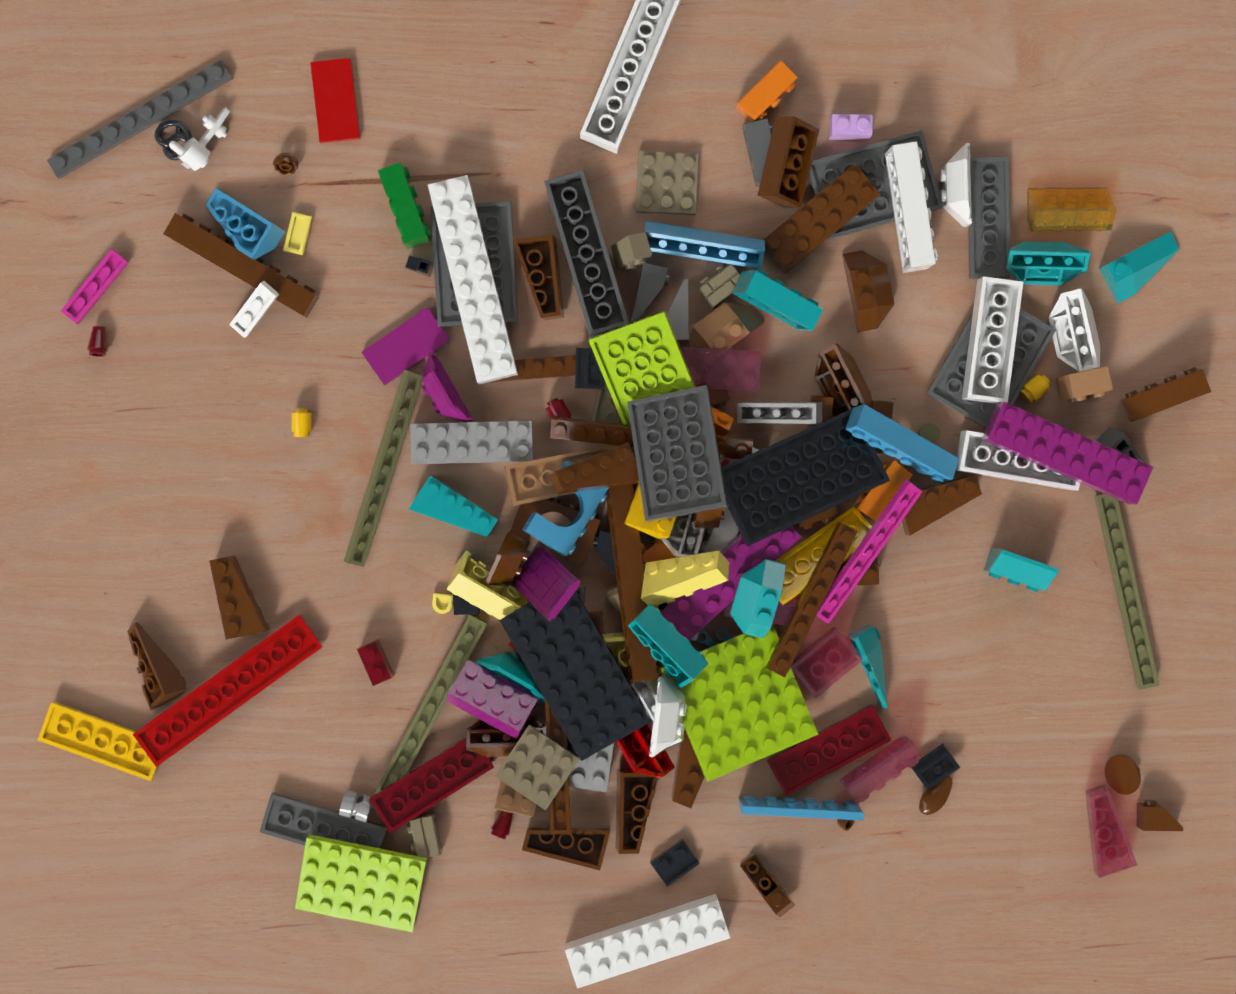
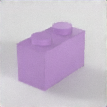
M832 114L829 119L828 140H869L872 136L873 115Z

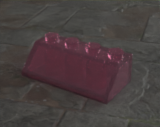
M903 734L839 779V781L855 803L858 801L863 802L870 796L871 792L882 789L886 785L885 782L891 778L896 779L902 774V770L915 766L919 762L918 759L921 758V755L914 743Z

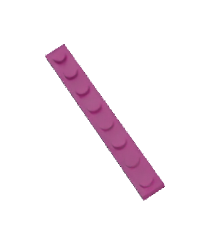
M907 480L903 482L833 581L816 615L827 624L831 622L921 495L922 491Z

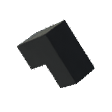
M409 255L405 268L430 277L434 265L430 261Z
M453 594L454 615L480 613L479 607Z

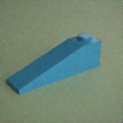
M215 188L206 203V207L224 228L227 236L235 243V247L254 260L274 250L285 233L278 226Z

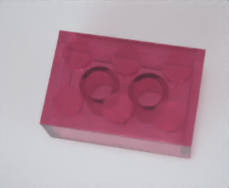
M833 627L794 659L790 668L808 691L817 698L859 664L862 659L838 629Z

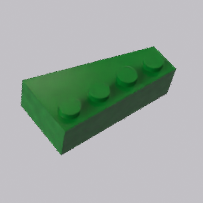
M401 162L378 170L385 193L389 197L390 208L393 215L396 216L397 228L400 234L403 235L401 239L405 247L411 249L430 242L429 235H432L428 223L424 224L422 220L425 214L421 204L417 205L415 201L418 195L414 185L410 187L408 179L411 176L408 168H403Z

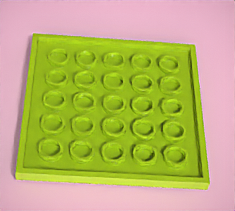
M773 623L764 638L743 633L700 651L709 664L694 680L680 689L685 696V704H687V712L683 716L682 723L685 725L686 733L707 782L818 735L791 667L786 677L765 668L779 641ZM665 666L662 667V668H660L661 671H662V674L665 673V672H664ZM671 675V678H672L673 681L676 683L677 681H676L675 678Z

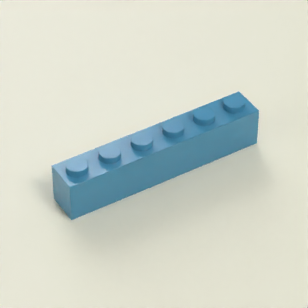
M646 221L644 232H646L650 250L653 252L761 269L765 252V240Z
M865 404L852 409L846 430L851 432L854 437L864 439L870 446L880 448L886 455L896 457L902 464L915 468L918 473L930 476L934 482L943 483L953 479L959 461L958 457Z

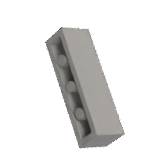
M822 402L737 403V423L818 424L822 423Z

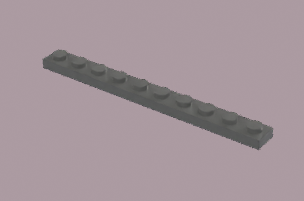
M219 60L47 159L56 177L61 179L233 78L223 61Z

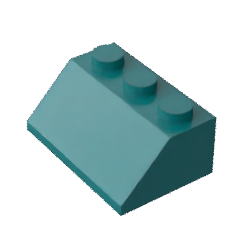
M991 548L984 570L989 572L988 576L1000 579L1001 576L1008 578V583L1017 586L1020 583L1027 585L1026 589L1037 593L1038 590L1046 591L1059 571L1057 568L998 548Z

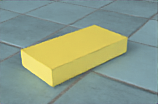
M292 212L283 249L284 252L304 256L312 225V216Z

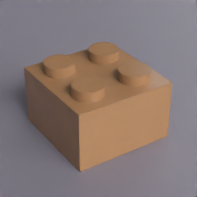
M1108 366L1057 377L1061 401L1068 399L1069 403L1087 400V396L1088 399L1106 396V391L1113 390Z

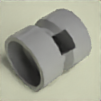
M347 789L341 803L339 815L348 818L355 816L356 820L367 822L373 806L369 800L371 796L365 794L359 796L358 792Z

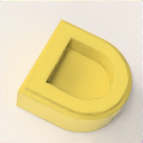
M434 592L432 602L434 610L440 614L449 612L453 606V594Z

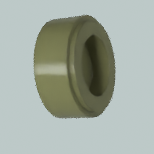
M928 423L920 427L918 435L933 443L939 438L940 432L936 425Z

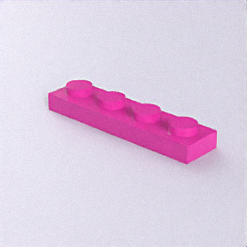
M111 249L62 308L61 312L79 325L127 267L129 262L115 250Z

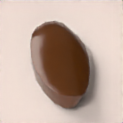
M948 776L928 791H924L919 802L921 813L931 815L943 807L951 792L953 784L951 777Z

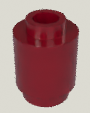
M556 397L547 403L548 407L545 409L550 418L552 416L571 418L572 414L563 399L558 400Z

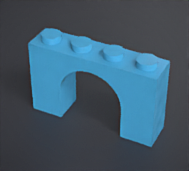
M564 461L560 469L570 466L573 463L570 461ZM609 487L575 492L579 499L580 509L575 520L568 525L557 526L538 513L533 512L522 530L561 555L567 556L576 548L577 544L575 542L577 538L582 537L587 530L585 525L589 519L592 520L598 511L596 509L598 504L606 499L608 495L606 491Z

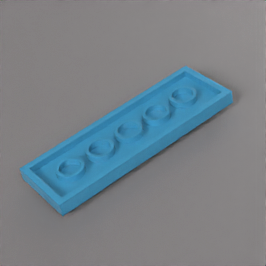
M744 795V798H739L738 801L742 814L864 821V812L858 804L850 800H844L843 803H835V800L824 799L823 802H815V799L811 798L795 801L796 799L792 797L776 800L772 796L756 799V796Z

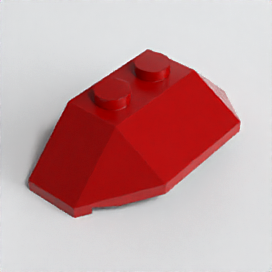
M651 723L616 741L633 772L662 778L675 768L665 749L654 757L649 756L653 729Z

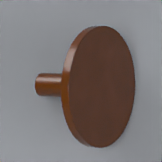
M1115 755L1107 761L1105 777L1110 787L1122 795L1136 792L1141 783L1140 768L1136 763L1125 755Z

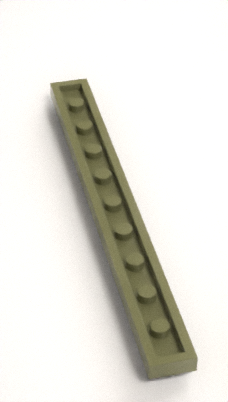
M403 370L344 558L346 563L362 567L365 565L421 387L422 375Z
M1104 493L1094 495L1137 689L1142 690L1160 686L1118 499Z
M469 614L378 784L376 792L381 791L408 773L447 700L450 688L472 654L488 624L487 622Z

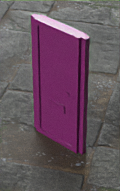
M540 545L524 563L520 575L514 576L512 584L548 621H551L552 618L555 619L575 593L581 581Z

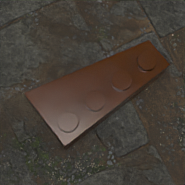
M553 235L513 240L540 317L543 320L564 318L556 238Z
M629 442L557 470L549 475L557 494L639 483L637 463Z
M527 828L522 851L600 871L610 829L571 828V834H550V828Z

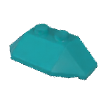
M1024 241L1009 249L1006 269L1025 285H1063L1080 273L1083 274L1087 271L1091 252L1066 242Z
M764 559L760 564L741 575L730 614L744 634L764 638L770 630L782 593L785 563Z
M505 651L478 659L477 665L537 696L538 700L545 704L544 696L518 653Z

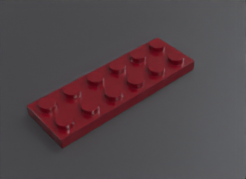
M871 704L818 732V735L771 757L767 762L787 797L890 742L891 738L877 711Z
M465 737L371 796L369 800L389 832L392 833L493 769L494 766L488 757L466 750Z

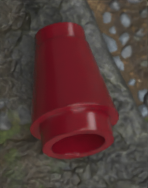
M92 327L87 347L90 356H106L108 346L105 327Z
M501 811L491 827V834L506 839L510 833L513 813Z

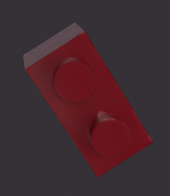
M379 639L357 649L372 686L389 680L394 676Z

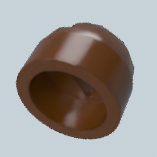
M837 819V824L845 831H848L853 826L855 820Z

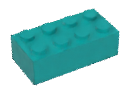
M752 269L750 271H742L732 291L734 295L797 330H814L824 310L818 306L819 303L810 298L806 300L801 297V292L785 288V283L777 279L771 280L768 278V274L760 269H757V271Z

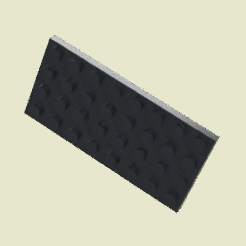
M852 409L721 467L728 509L747 547L890 481L874 447L870 446L864 439L854 437L851 432L846 430Z
M577 591L571 596L555 619L552 618L551 621H548L531 602L499 620L581 761L652 721Z

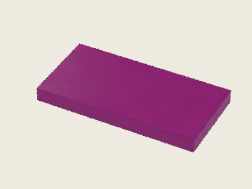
M426 307L361 353L381 382L387 385L403 374V370H409L428 357L429 352H435L451 340L442 327H438L436 318L429 308Z

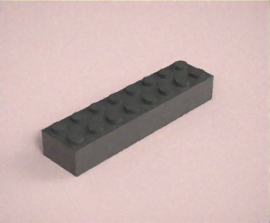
M580 170L545 180L546 192L589 337L593 338L629 324L584 171Z

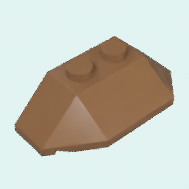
M724 302L692 326L688 356L700 371L764 324V322L752 307Z

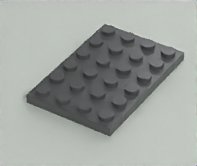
M922 130L812 161L809 179L814 197L854 163L881 194L828 238L827 241L895 222L885 153L892 145L917 142L918 147L922 151L920 165L925 171L923 184L924 188H927L928 191L927 208H930L931 212L943 208Z
M511 201L475 203L505 323H517L518 308ZM430 206L438 327L463 326L434 208Z
M1022 309L1019 312L1008 404L1011 405L1015 402L1056 331L1053 327ZM972 313L926 394L986 429L997 404L962 399Z
M704 385L628 401L645 521L651 522L728 507L708 386Z

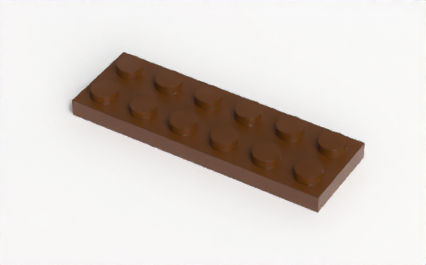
M854 163L764 239L765 249L783 271L787 273L881 194Z

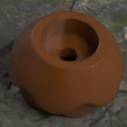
M280 153L273 160L275 171L282 175L294 174L299 167L297 159L290 153Z

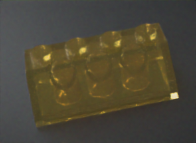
M1107 187L1028 188L1027 220L1031 231L1100 232L1112 229L1117 210Z

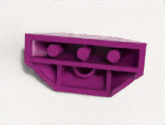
M434 351L429 352L422 377L424 385L421 387L427 397L431 395L434 400L432 403L434 410L437 414L441 413L446 417L465 422H474Z

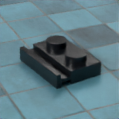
M576 348L575 389H604L605 379L592 348Z
M941 744L910 766L927 791L960 769V766L944 744Z
M681 839L651 860L650 864L668 887L699 865V861L695 858L685 841Z

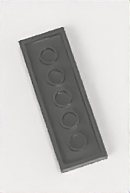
M1009 157L970 158L972 224L968 226L969 279H980L981 277L1010 278L1011 273L1006 269L1010 249Z
M272 792L260 832L304 846L306 838L310 834L381 849L387 827L371 821L362 822L356 820L354 816L350 818L341 816L337 811Z

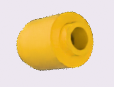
M1037 374L1023 386L1020 394L1028 403L1036 402L1051 389L1049 386L1051 382L1045 375L1040 376Z
M296 408L295 412H291V432H293V437H310V432H312V413L308 412L307 408Z

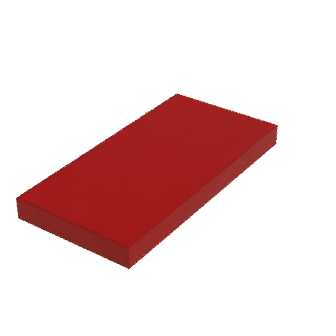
M351 58L310 62L319 142L323 144L360 139Z

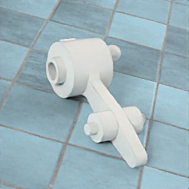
M225 107L216 118L211 115L208 117L206 115L203 116V125L207 130L199 142L195 138H191L183 147L175 141L169 143L170 148L183 161L181 164L185 168H192L196 171L200 167L206 166L209 161L210 151L205 146L214 134L218 138L222 136L225 138L227 136V128L222 123L230 113L229 109Z

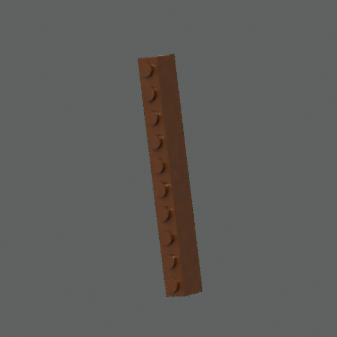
M636 484L609 487L606 491L608 492L606 501L629 682L657 680L658 675H660V668L651 655V648L644 646L628 626L648 606L641 599L646 565L642 559L644 545L643 542H640L639 534H641V531L624 524L636 492Z

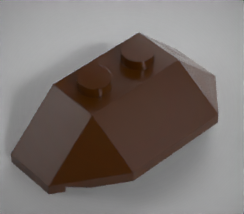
M862 250L842 254L857 333L877 329L895 304L887 265Z
M837 343L820 351L815 379L823 395L833 397L832 413L840 415L863 404L873 409L871 392L854 358Z
M531 715L518 739H515L479 719L475 724L466 729V750L486 757L509 756L529 724L545 735L546 726Z

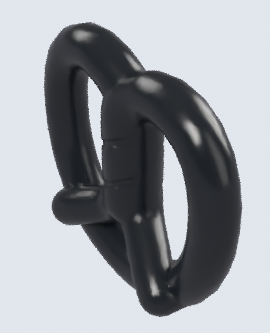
M178 120L163 122L156 128L154 134L156 142L163 147L165 156L174 161L180 159L178 154H172L169 151V143L171 141L179 142L180 140L186 143L193 138L189 128ZM170 126H176V133L165 141L162 140V131Z

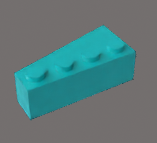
M434 476L428 478L408 509L486 537L490 535L499 521L498 518Z
M651 604L628 625L644 646L651 648L652 657L664 664V672L668 677L672 675L677 681L675 686L678 689L694 680L709 664L705 660L704 655L696 651L691 646L690 641L676 630V627L662 616L660 610Z

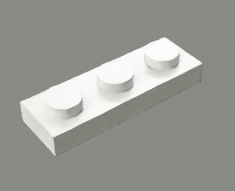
M262 281L229 325L246 338L279 296V293L265 281Z

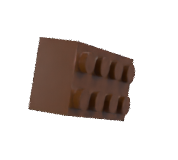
M777 116L775 118L757 196L782 207L801 208L819 134L818 128L795 116Z

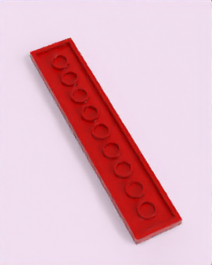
M298 615L132 735L153 764L158 767L316 653L323 645L302 616Z

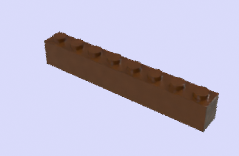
M183 213L182 216L174 214L163 233L164 235L254 288H257L262 281H265L279 293V296L276 298L278 302L302 316L308 317L319 298L314 294V289L307 285L304 287L297 285V279L290 275H287L285 278L279 274L281 272L280 269L271 264L269 267L263 265L262 262L264 260L259 257L255 260L250 258L235 246L232 247L227 244L229 241L227 238L220 234L215 237L210 234L211 229L203 224H200L199 227L193 224L194 219Z

